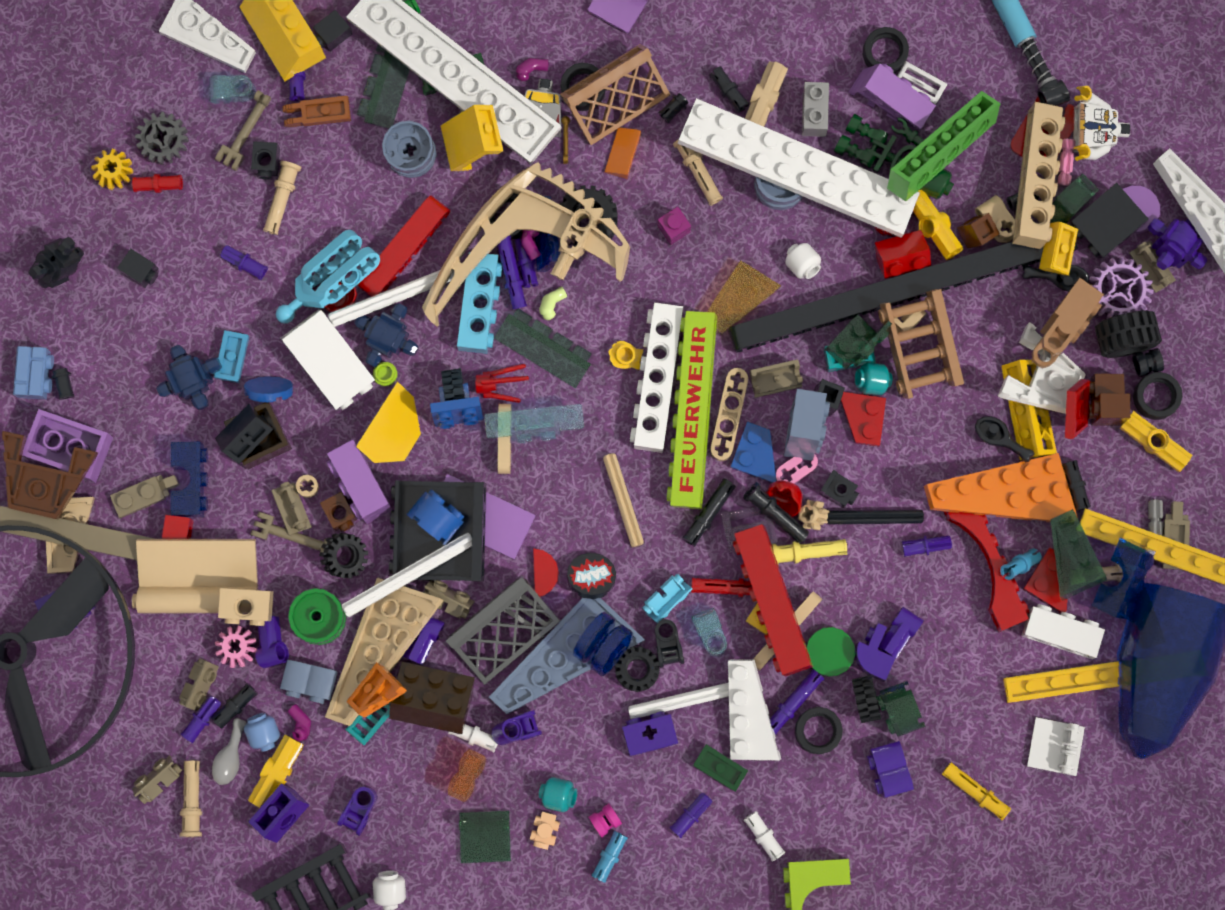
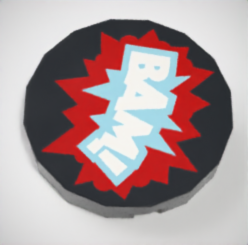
M581 554L573 559L568 566V585L572 591L577 592L578 596L582 598H602L615 586V567L608 558L601 554Z

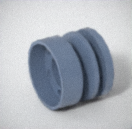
M413 121L398 122L391 126L384 135L382 142L383 154L392 170L400 176L407 178L420 177L428 173L433 167L437 156L436 146L428 130L421 124ZM409 147L415 150L413 151L414 155L411 157L407 153Z

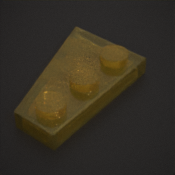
M740 260L707 311L717 315L716 331L723 334L780 289L781 285Z

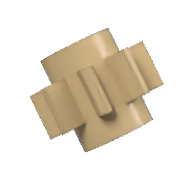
M807 500V505L801 507L798 520L804 522L803 528L820 530V525L828 523L829 510L823 508L824 502Z

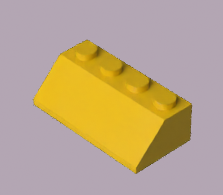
M244 0L240 5L241 11L284 82L292 78L294 74L302 72L326 58L321 45L293 0Z

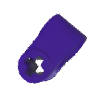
M535 710L520 714L495 725L491 733L494 742L498 745H507L542 735V731L538 730L534 718ZM504 728L508 729L509 737L505 734Z
M368 786L356 789L348 805L343 810L337 825L340 827L344 825L360 836L377 801L375 790ZM362 791H367L371 796V801L368 805H363L359 801V794Z

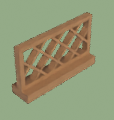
M641 44L637 45L560 94L563 101L568 105L588 144L596 143L670 96L647 47ZM647 62L650 68L647 78L636 76L639 66ZM623 76L630 77L627 91L617 89L618 81ZM635 79L646 81L642 95L632 92ZM650 84H658L662 93L655 97L647 96ZM603 89L611 90L607 103L596 101L599 91ZM615 92L626 94L623 107L612 105ZM631 96L641 98L640 105L635 110L627 109ZM583 101L590 103L587 116L580 115L576 109V106ZM595 104L606 107L603 120L592 117ZM611 108L621 110L619 120L614 123L607 121ZM590 122L601 123L599 132L591 137L588 131Z

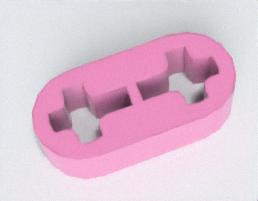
M814 455L811 461L812 467L810 468L803 466L799 469L797 466L803 461L802 458H791L777 469L776 480H781L782 470L785 469L786 472H789L794 468L796 472L791 475L792 480L790 482L795 484L816 468L818 464L816 455Z

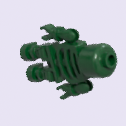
M854 114L845 131L852 135H855L856 131L860 132V136H866L871 139L869 142L873 146L871 149L865 148V150L858 148L857 144H850L851 139L842 135L834 152L841 156L846 152L850 158L854 156L859 160L860 164L867 168L872 167L875 159H877L878 162L873 169V172L877 174L885 160L889 161V163L891 162V170L903 159L901 156L904 153L914 150L924 139L918 135L919 132L916 130L912 131L907 126L905 120L898 118L897 121L903 124V129H895L894 125H892V131L906 137V141L909 144L912 142L914 145H907L900 149L897 154H892L890 150L897 137L892 135L887 146L884 145L889 134L881 129L870 128L868 123H861L863 118ZM877 148L883 150L882 155L875 152ZM946 169L941 170L920 190L934 199H940L943 194L948 196L954 186V183L951 182L952 173Z

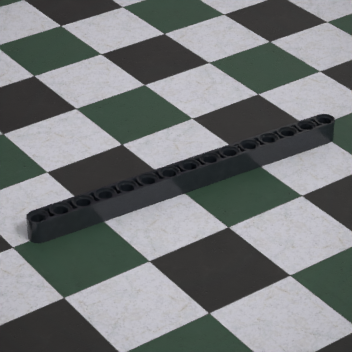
M1012 242L747 321L730 327L728 331L735 352H743L742 349L747 348L749 350L766 345L765 342L768 341L773 343L789 338L788 335L791 334L793 336L812 331L811 328L814 327L816 329L835 324L834 321L837 320L842 322L858 317L857 314L862 313V315L878 311L881 309V303H890L892 307L904 303L903 301L907 299L909 302L927 296L926 292L930 290L941 289V291H945L950 286L955 288L972 283L973 279L978 281L995 276L997 272L1002 274L1018 269L1020 265L1024 267L1041 262L1043 247L1037 249L1012 244ZM1075 242L1074 251H1076V250L1078 249L1076 242Z

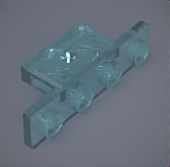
M581 404L489 413L484 416L488 439L511 436L512 440L517 439V443H528L532 441L531 438L541 437L543 441L554 440L556 435H561L560 431L584 428Z

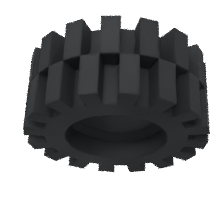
M335 533L332 535L333 538L328 537L325 540L327 544H322L321 546L324 552H320L319 555L324 558L320 560L321 565H325L323 569L326 572H330V575L340 578H352V576L359 575L358 570L363 571L365 567L362 564L368 561V559H364V555H368V551L363 549L367 546L361 542L362 539L346 533ZM343 546H347L351 551L350 561L345 565H341L337 561V552Z
M640 646L630 647L619 655L615 665L617 680L623 687L629 691L641 692L648 690L655 684L659 676L660 665L657 657L651 650ZM633 660L643 661L647 666L646 675L640 679L632 678L628 673L630 662Z
M872 676L852 679L861 723L880 720L881 715Z

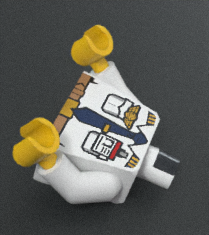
M1077 86L1076 89L1080 91V95L1075 96L1074 100L1083 102L1074 107L1073 140H1075V147L1073 149L1075 150L1073 152H1079V156L1075 157V160H1097L1109 153L1110 149L1117 144L1118 137H1129L1130 123H1119L1118 111L1112 109L1108 103L1093 94L1089 86Z

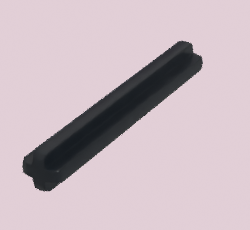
M923 510L829 511L827 524L923 523L924 512Z

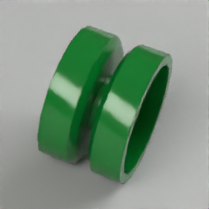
M314 588L302 592L294 599L290 606L288 618L291 629L299 638L309 644L321 646L332 643L340 637L345 629L347 616L342 609V603L335 595L326 590ZM321 613L320 620L316 621L313 619L314 614L318 615Z

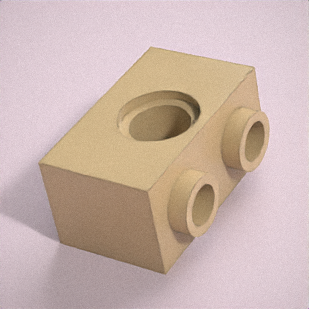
M220 588L218 618H225V623L240 624L241 619L250 620L249 625L264 626L265 621H271L274 591ZM244 600H248L252 605V609L248 614H243L240 610V604Z

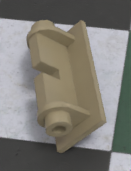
M1150 240L1143 242L1138 248L1129 253L1136 265H1142L1140 271L1142 273L1145 271L1149 273L1145 278L1146 280H1152L1150 286L1155 293L1176 281L1169 269L1162 270L1157 266L1158 256L1156 255V249H1152Z
M285 482L279 488L271 490L288 535L312 528L294 483Z
M430 580L423 592L444 600L438 609L442 608L444 602L448 603L445 612L458 619H461V617L466 619L470 612V607L475 602L470 599L467 593L462 591L455 592L440 580Z
M200 658L198 662H194L188 678L195 680L193 685L185 683L179 699H181L179 704L198 712L206 701L207 692L216 679L219 666Z
M170 755L166 759H159L152 767L154 770L147 776H140L134 782V787L132 788L134 796H138L142 803L152 802L163 791L158 785L160 781L168 787L180 777L179 773L183 770L177 763L174 764Z

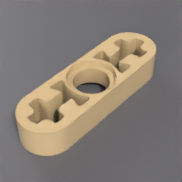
M499 404L498 474H511V404Z

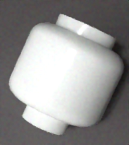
M808 243L794 244L788 249L785 264L797 278L810 279L820 271L821 257Z
M397 871L380 872L378 877L373 880L374 902L383 906L384 910L397 909L398 904L405 901V880L402 876L398 875Z

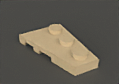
M71 498L60 519L88 524L95 498ZM46 542L47 573H72L75 569L79 552L70 546Z

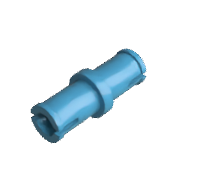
M1032 548L1024 554L1016 555L1011 562L1001 567V575L1004 576L1010 573L1005 576V579L1011 580L1018 574H1025L1030 570L1031 566L1041 561V553L1038 552L1032 555L1038 551Z
M613 831L605 851L602 850L600 853L602 857L594 873H592V877L606 883L614 864L619 861L618 856L628 839L627 836Z

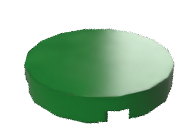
M834 627L822 628L811 636L806 646L813 665L812 669L820 675L827 677L838 676L846 672L853 664L855 657L854 643L850 636L841 629Z

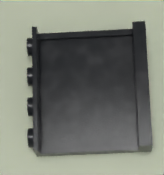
M395 480V486L391 487V500H395V510H391L390 523L394 525V535H390L389 544L390 549H393V559L389 561V574L394 575L445 546L440 540L438 541L421 528L416 520L411 519L407 515L422 494L432 489L445 500L443 505L448 507L451 504L464 516L462 519L464 523L447 544L469 533L472 536V547L415 580L484 581L487 483Z

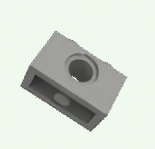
M805 82L802 104V136L826 137L828 130L829 83Z

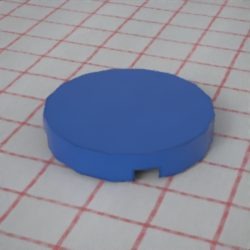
M258 377L244 384V395L257 402H274L277 397H282V400H286L293 394V383L286 378Z

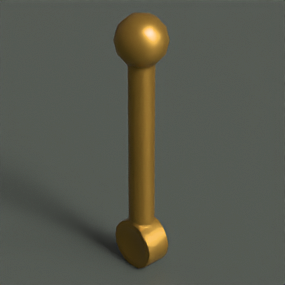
M563 116L561 118L563 124V164H568V124L570 123V118Z

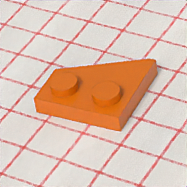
M376 662L346 702L360 716L365 718L401 696L407 690L383 665Z

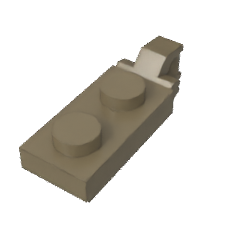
M162 475L114 493L110 497L118 517L121 519L165 500L166 497L170 496L168 490L178 487L180 484L175 475L163 479Z
M1173 501L1171 502V514H1165L1163 536L1189 545L1190 521L1188 520V515H1183V502ZM1162 563V569L1180 570Z

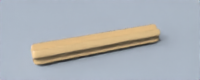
M611 453L605 455L603 460L632 547H638L644 543L616 454Z

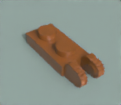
M348 96L303 100L300 103L287 104L282 107L284 113L300 111L302 113V117L285 119L284 126L287 128L351 121Z

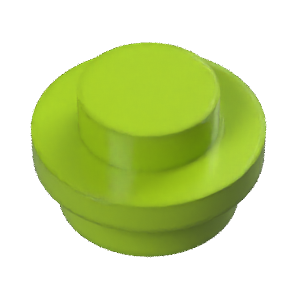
M381 362L373 370V377L376 383L381 386H390L397 379V370L389 362Z

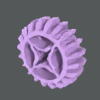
M1123 257L1118 260V264L1114 258H1111L1109 265L1102 262L1100 264L1101 269H1094L1093 273L1095 276L1089 277V282L1093 284L1091 286L1102 293L1101 285L1106 276L1110 291L1099 301L1102 306L1098 316H1102L1106 312L1108 313L1106 319L1113 317V315L1117 316L1124 313L1147 310L1144 304L1151 303L1152 300L1148 296L1153 294V290L1146 287L1152 284V280L1144 279L1149 274L1147 271L1142 274L1139 272L1142 268L1141 264L1134 268L1132 267L1134 263L1132 259L1126 265ZM1114 273H1124L1130 276L1131 278L1128 280H1123L1118 276V274L1115 275ZM1134 285H1137L1138 299L1134 304L1131 300L1133 297L1130 290ZM1127 286L1123 293L1119 292L1112 295L1117 287ZM1117 300L1122 306L1125 305L1127 308H1117L1108 302Z

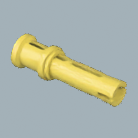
M846 539L810 544H799V542L794 541L790 545L781 546L772 544L778 564L793 561L797 564L802 559L847 555Z

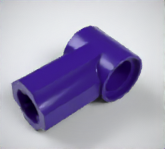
M902 607L897 617L892 621V627L886 633L878 648L896 659L908 640L912 639L924 620L905 607Z
M272 616L271 621H265L264 626H258L260 647L256 650V661L262 668L286 663L289 658L288 648L281 639L279 617Z
M431 617L406 650L403 657L423 666L433 643H436L438 640V634L440 630H443L445 622Z

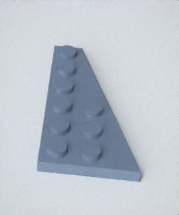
M582 598L489 698L506 714H509L623 653V651L630 647L636 646L645 641V639L601 598Z

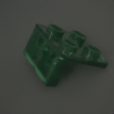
M857 314L825 350L845 369L852 364L857 366L863 359H867L875 350L874 347L890 334L887 329L892 323L887 321L875 331Z

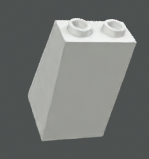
M318 309L280 338L336 410L339 407L342 410L354 402L352 397L357 393L363 395L373 387L371 383L375 379L322 310Z

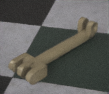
M259 90L255 93L254 100L257 103L232 146L230 148L225 145L221 146L215 157L216 161L221 162L224 155H227L223 164L228 167L234 159L232 169L238 170L245 158L239 151L265 107L272 98L270 96L264 95Z
M258 512L257 517L265 519V523L255 521L253 526L261 528L262 531L260 533L252 530L250 535L267 541L268 535L272 534L324 552L321 546L322 544H327L326 539L323 542L300 533L288 535L285 528L273 525L274 516Z

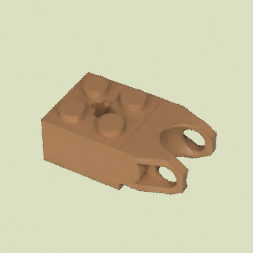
M1079 278L1040 332L1044 335L1032 352V362L1042 369L1051 366L1070 342L1074 344L1087 328L1092 317L1101 308L1102 305L1099 301L1104 294ZM1041 349L1048 351L1051 359L1047 362L1041 361L1037 355L1038 351Z

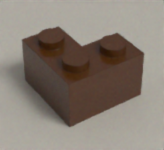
M1094 374L1091 380H1089L1091 404H1089L1088 419H1091L1092 426H1121L1131 418L1130 394H1125L1124 374Z

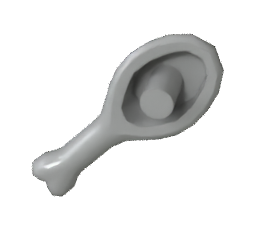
M239 718L233 720V730L229 743L214 758L212 775L219 785L230 783L237 775L240 764L238 746L244 726L247 724L245 720Z

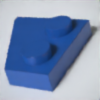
M747 422L730 468L770 483L775 482L776 475L770 430Z

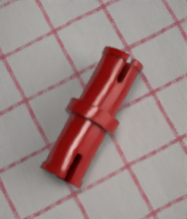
M154 174L151 177H133L132 188L134 192L155 191V193H161L162 190H182L183 178L182 175L161 176L160 174Z

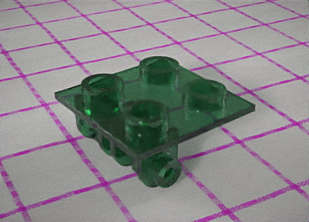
M509 811L459 813L461 863L511 861Z

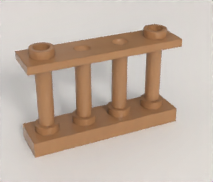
M941 289L927 291V297L924 301L891 309L890 303L880 304L881 309L878 310V315L881 323L885 324L898 376L896 388L899 395H902L903 398H913L911 389L941 381L948 382L949 386L964 384ZM924 310L931 311L933 321L930 324L897 333L894 318ZM932 333L937 335L938 345H936V348L903 356L900 342ZM937 357L943 360L944 368H942L941 372L909 380L906 370L907 365Z

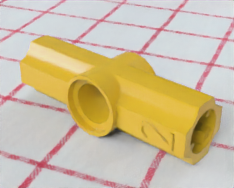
M919 190L920 194L913 209L914 214L919 220V230L922 231L924 237H931L946 260L952 259L963 250V246L950 229V218L946 213L938 212L927 194Z
M1132 411L1130 414L1131 418L1122 424L1120 429L1140 443L1148 453L1156 455L1178 473L1181 472L1193 455L1170 439L1164 430L1157 429L1136 412ZM1152 436L1160 439V447L1153 446L1151 443Z
M284 735L274 755L265 763L260 773L261 778L253 789L251 796H249V802L260 808L280 784H286L287 781L285 779L287 775H291L292 766L302 751L304 744Z

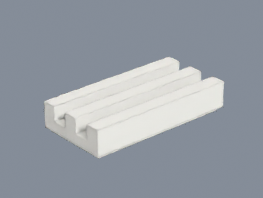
M907 61L897 77H903L934 94L935 97L912 85V88L917 92H923L931 99L930 101L935 105L947 86V83ZM909 70L915 73L916 75L924 78L925 80L933 83L934 85L940 87L939 90H936L931 86L925 84L921 80L916 79L913 76L905 73V71Z

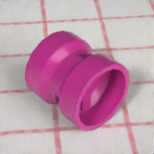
M609 803L602 808L601 812L593 813L588 817L601 838L608 834L609 829L612 827L617 828L622 824ZM604 815L606 816V818H607L608 821L610 822L609 824H607V822H606L605 819L603 818Z

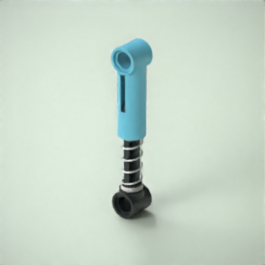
M992 0L1015 47L1022 48V56L1027 58V65L1031 66L1033 70L1032 75H1035L1037 78L1036 83L1039 87L1037 94L1040 103L1059 106L1070 101V95L1065 83L1051 75V69L1049 70L1045 63L1047 60L1042 58L1040 54L1042 51L1038 50L1035 44L1037 41L1034 42L1037 35L1019 0Z

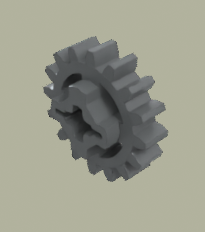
M161 112L160 117H156L152 113L150 121L146 118L143 119L145 126L138 125L137 127L141 134H136L135 138L141 142L137 143L136 146L139 150H142L141 154L144 158L149 156L151 163L158 159L159 164L163 165L164 160L167 159L171 164L173 163L172 157L176 156L180 159L179 151L187 150L183 143L189 142L188 137L184 135L188 131L186 127H181L183 122L180 119L175 121L174 114L171 113L167 118L164 112ZM162 124H167V125H170V126H172V127H168V128H167V127L162 126ZM159 131H161L162 134H164V144H165V145H163L162 142L159 141V140H160V132H159ZM151 148H152V149H155V148L160 149V150H162V153H160V152H155V151L151 150Z

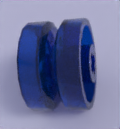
M605 611L600 613L588 625L576 643L572 654L583 664L591 661L590 668L601 677L606 675L616 665L628 648L634 634L623 624L615 627L616 620Z

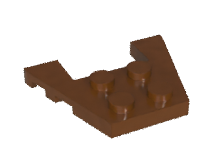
M2 431L5 451L3 455L7 474L5 478L8 508L59 519L96 459L98 452L74 447L69 471L65 472L22 462L21 458L27 436Z

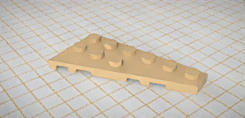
M377 578V579H376V582H375V585H377L378 583H380V582H382V581H384V580H383V579H380V578ZM403 586L366 607L325 718L351 726L359 714L346 701L376 662L383 665L389 672L392 671L444 600Z

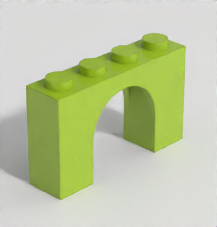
M849 859L787 862V867L783 868L784 883L789 885V893H785V908L802 910L807 895L818 887L851 885Z

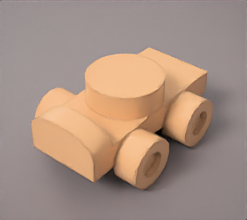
M542 812L541 817L537 815L535 817L534 825L538 826L537 831L532 830L530 840L534 841L533 846L548 850L549 845L554 846L556 836H553L552 832L553 830L558 831L560 821H556V815Z

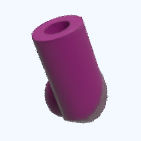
M526 59L516 68L517 79L527 81L529 73L533 70L548 71L549 59Z
M523 230L521 243L532 261L541 255L534 243V237L538 236L540 231Z
M295 704L287 713L296 721L292 736L294 740L299 742L306 740L310 735L311 720Z

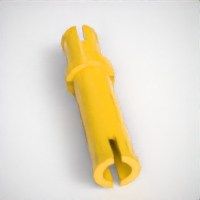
M952 762L949 763L941 774L979 802L981 808L985 807L1001 821L1010 812L1011 807L994 796L992 790L988 791Z

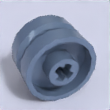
M755 176L754 189L756 196L763 205L771 209L786 210L793 208L803 198L799 194Z

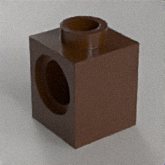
M989 213L974 216L957 227L967 249L982 246L1000 234Z
M342 491L320 502L335 531L345 532L354 526L353 522L357 521V518ZM338 508L346 509V515L341 520L334 518V512Z

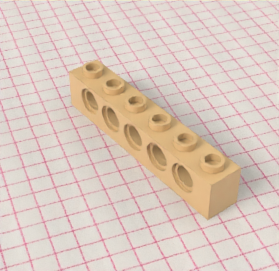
M1035 102L1028 111L1012 244L1041 249L1051 239L1052 228L1049 227L1050 219L1053 218L1055 212V205H1052V200L1056 195L1058 186L1054 182L1055 175L1058 174L1060 168V161H1057V156L1061 151L1063 142L1060 139V131L1063 130L1065 124V117H1062L1063 107ZM1042 129H1045L1049 135L1045 134ZM1039 151H1043L1047 157L1042 156ZM1036 173L1042 174L1044 179L1039 178ZM1034 195L1039 196L1041 201L1036 200ZM1031 217L1036 218L1039 224L1034 223Z

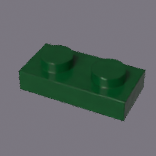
M707 744L693 764L694 767L736 792L748 772L747 769Z

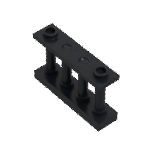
M344 844L335 846L252 893L256 902L263 900L264 904L267 903L271 910H282L276 899L278 897L276 892L285 888L286 891H290L299 910H311L298 886L300 885L298 880L307 875L309 879L312 878L328 910H348L352 907L354 910H358L368 904L366 899L371 897L369 892L362 896L360 895L345 867L343 855L348 852ZM328 863L336 869L352 900L338 908L321 875V867Z

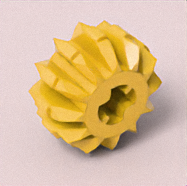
M112 148L110 155H108L105 150H102L104 157L96 156L94 159L98 164L91 166V169L95 171L93 178L99 180V185L102 188L107 185L109 190H113L116 184L119 189H122L121 181L124 180L129 183L130 179L127 175L133 174V169L129 167L132 161L125 159L126 154L124 152L117 154V151ZM114 166L116 170L113 173H110L109 167Z

